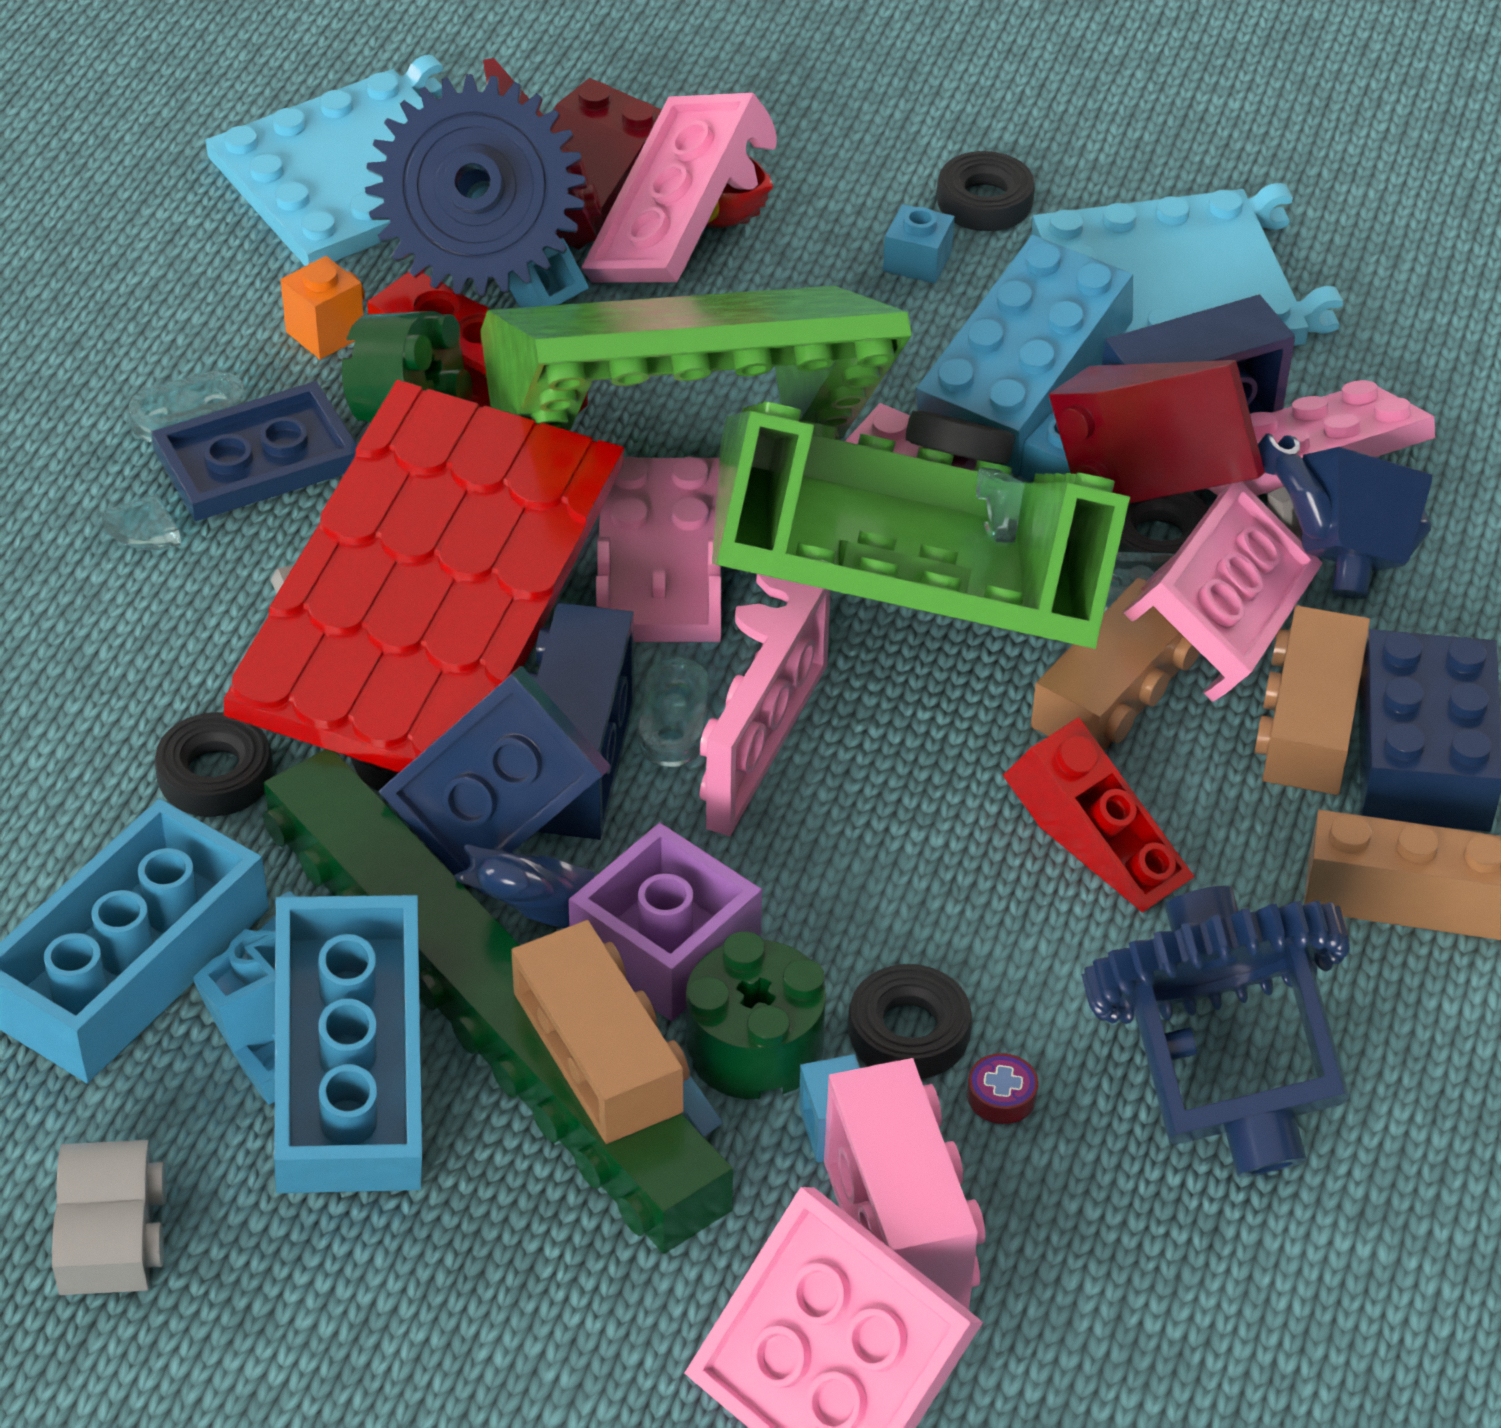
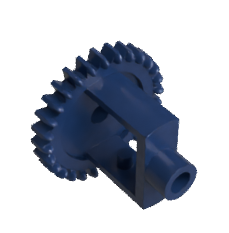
M466 74L462 93H457L447 77L442 79V98L436 99L424 86L419 89L424 106L422 109H417L405 100L400 103L408 120L405 124L389 118L385 120L384 124L395 136L393 142L374 139L372 144L386 156V161L367 163L366 169L382 177L383 182L365 187V194L370 197L384 199V203L369 211V215L372 220H390L391 222L378 234V237L383 243L396 239L401 240L391 255L396 262L402 261L413 254L415 255L409 271L415 278L420 276L429 267L433 268L430 286L437 290L448 276H452L455 295L462 296L468 281L473 280L478 296L486 297L489 280L494 278L505 294L510 292V274L513 272L528 285L532 283L528 264L533 262L547 272L552 268L544 253L546 248L563 254L566 252L567 247L556 235L558 230L577 233L579 228L565 213L566 211L584 210L585 202L570 195L569 190L585 186L586 178L585 176L568 173L567 170L583 160L580 152H561L574 136L570 129L552 134L551 131L560 119V114L553 110L538 117L537 114L543 99L537 93L523 105L520 104L522 87L517 82H514L505 95L501 96L497 76L491 75L484 91L478 92L473 75ZM489 186L484 195L472 199L476 190Z
M1231 886L1202 888L1172 898L1164 905L1171 931L1153 933V939L1129 942V948L1112 950L1108 952L1109 957L1095 959L1093 966L1084 968L1085 973L1081 974L1089 1006L1098 1019L1106 1020L1109 1023H1116L1120 1020L1124 1024H1129L1132 1022L1135 1013L1170 1144L1177 1145L1226 1133L1238 1178L1269 1174L1305 1162L1307 1157L1295 1116L1339 1106L1349 1099L1345 1078L1316 979L1317 966L1323 971H1330L1333 964L1341 963L1349 953L1350 940L1341 907H1334L1332 902L1321 905L1320 901H1313L1302 905L1301 901H1295L1279 908L1277 903L1269 904L1255 912H1250L1249 908L1239 911ZM1282 976L1284 983L1289 987H1293L1318 1078L1185 1110L1172 1061L1197 1055L1193 1033L1190 1027L1164 1033L1160 1015L1165 1020H1170L1173 1014L1172 1005L1183 1002L1186 1012L1193 1016L1196 1013V1001L1205 997L1210 999L1212 1006L1216 1010H1220L1222 1006L1221 995L1229 991L1236 992L1238 999L1242 1003H1246L1248 999L1247 987L1253 984H1260L1262 991L1269 996L1273 993L1272 978Z

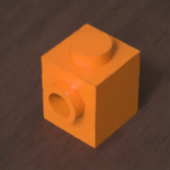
M324 256L280 279L286 333L320 360L355 342V340L346 339L352 325L356 320L364 316L363 301L365 299V292L360 280L354 273L345 271L328 256Z

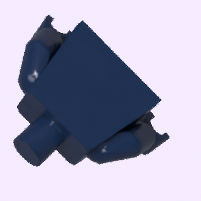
M1266 433L1258 443L1264 471L1268 474L1277 475L1290 495L1302 530V547L1307 554L1336 562L1332 593L1334 595L1352 599L1368 598L1371 571L1404 566L1431 531L1432 525L1426 513L1425 504L1432 483V474L1343 447L1304 454L1303 458H1301V456L1296 455L1300 449V443L1296 437L1290 435L1283 436L1277 444L1273 435Z

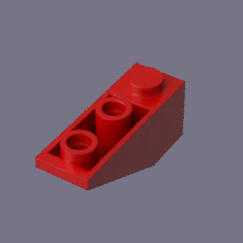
M1079 717L1031 747L1003 774V777L1039 827L1142 913L1195 877Z

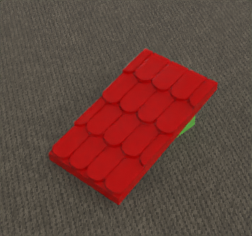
M396 380L358 443L353 461L321 512L319 525L269 606L267 619L234 672L232 685L224 697V716L399 773L517 668L524 666L538 638L540 628L544 626L623 466L625 447L598 440V442L593 441V438L542 422L539 425L532 419L485 405L482 408L475 402L431 389L425 391L422 390L421 386Z

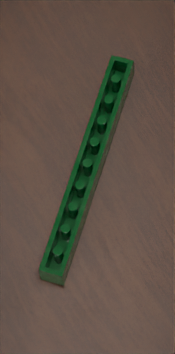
M325 749L264 782L267 811L263 812L264 825L278 846L284 847L288 845L299 857L306 876L315 886L324 885L334 896L418 895L419 999L431 1011L438 1008L450 1021L454 1034L462 1047L471 1054L478 1052L491 1066L493 1075L501 1089L511 1098L519 1096L531 1109L535 1122L543 1135L553 1143L560 1141L574 1156L578 1170L586 1182L595 1189L602 1187L618 1205L624 1222L633 1233L638 1236L646 1234L659 1250L666 1254L732 1211L733 1167L682 1114L605 1144L514 995L511 949L520 945L460 882L455 880L451 872L336 752Z

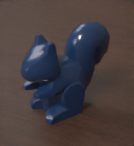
M466 844L464 851L470 858V866L467 870L455 874V880L489 897L507 903L528 918L564 929L570 926L569 898L594 878L595 872L547 856L517 855L505 850Z

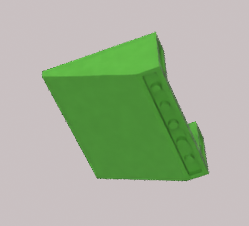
M837 286L487 310L480 331L491 408L535 420V423L539 425L542 422L570 431L593 380L611 379V383L614 385L630 386L645 382L649 379V376L673 374L675 380L694 381L709 376L711 371L735 370L737 375L749 377L765 374L775 367L781 405L801 409L799 422L803 420L837 428L836 440H840L846 434L912 336L907 311Z
M765 401L758 403V405L753 404L752 406L743 407L742 413L726 417L720 447L712 564L1096 649L1130 500L1129 496L1112 493L1114 480L1083 473H1077V475L1066 473V475L1055 473V475L1035 473L1033 482H1022L1010 479L1012 468L1000 464L977 460L975 471L952 466L953 454L919 447L917 457L902 455L893 452L896 441L860 434L858 444L836 440L837 428L803 420L799 422L801 409Z

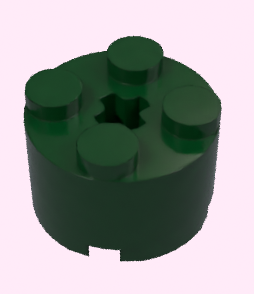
M435 311L367 314L356 320L350 328L346 340H355L352 358L342 359V382L348 406L358 421L372 422L396 380L421 386L422 390L425 391L431 389L464 400H471L473 382L470 373L464 369L459 343L460 326L454 315L440 314Z
M748 931L731 934L726 938L722 946L704 956L692 970L686 988V1043L690 1056L693 1059V1068L699 1078L718 1092L739 1099H760L761 1091L782 1087V1095L800 1087V1065L821 1061L823 1055L826 989L822 967L788 945L770 940H762L757 934Z

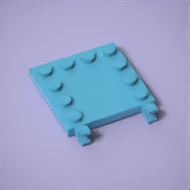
M423 55L410 65L408 71L403 76H400L394 69L376 73L367 79L338 90L328 91L322 96L290 108L280 109L272 115L242 126L233 127L227 132L205 139L208 158L304 266L324 256H328L335 262L382 243L378 234L391 222L390 220H372L370 218L369 211L383 204L384 199L367 196L365 194V187L383 182L382 177L369 172L366 167L369 162L386 161V156L372 144L374 139L392 142L395 139V136L384 124L387 118L402 124L408 121L400 106L403 100L419 110L424 107L419 91L420 88L425 86L436 99L442 96V85L434 77H429L443 71V65L433 55ZM489 186L476 190L472 199L484 195Z
M1274 183L1265 186L1254 197L1249 199L1244 189L1218 190L1213 193L1181 197L1169 196L1157 200L1125 204L1114 203L1108 206L1077 210H1059L1053 213L1033 215L1032 235L1133 274V321L1124 333L1259 294L1295 335L1294 346L1306 344L1308 332L1326 334L1339 329V322L1333 310H1327L1343 306V300L1337 288L1333 286L1319 287L1310 292L1303 300L1297 302L1262 229L1277 230L1289 226L1290 220L1284 208H1274L1280 204L1292 203L1293 197L1286 184Z

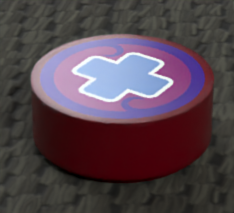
M1006 1053L991 1054L978 1060L971 1068L968 1077L967 1099L972 1110L981 1118L998 1124L1015 1123L1026 1118L1036 1105L1038 1077L1034 1068L1024 1059Z

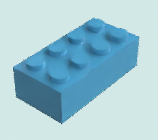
M1031 235L917 386V410L958 418L1011 432L1015 435L1012 455L1008 464L1003 465L1011 467V473L1021 476L1024 441L1053 412L1049 393L1088 366H1100L1103 360L1105 339L1123 334L1133 321V274L1038 236Z
M159 798L0 942V1030L88 1084L194 982L193 977L206 964L224 953L235 937L245 928L250 929L269 910L262 856Z
M418 895L276 897L274 1136L276 1193L421 1190L422 1122Z

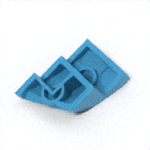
M288 891L282 894L280 897L296 896L291 891ZM276 914L258 931L245 928L230 942L229 948L224 953L213 958L193 977L196 988L227 1045L249 1080L268 1105L275 1102Z

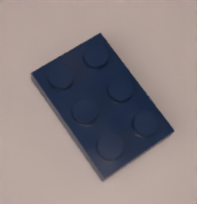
M317 381L151 431L153 449L195 522L344 475L355 457L357 447L356 442Z
M520 666L379 790V793L455 876V874L467 870L470 866V858L464 851L466 844L513 852L601 778L611 765L526 670ZM461 883L467 890L471 888L470 886Z

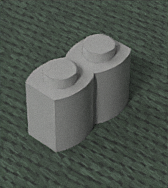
M149 1140L61 1144L57 1168V1205L54 1215L52 1239V1268L59 1295L148 1291L150 1267L163 1266V1227L161 1222L152 1223L154 1206L166 1205V1167L164 1162H153Z

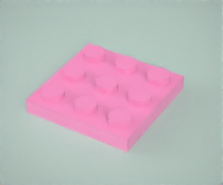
M800 1187L688 1366L685 1374L748 1428H916L983 1324V1321L816 1188Z

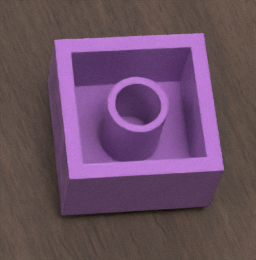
M660 822L569 898V925L572 926L589 920L603 944L610 941L617 948L624 964L626 980L633 991H644L654 1010L670 1021L675 1020L686 1010L687 982L692 970L704 956L722 946L726 938L731 934L748 931L761 937L762 889Z

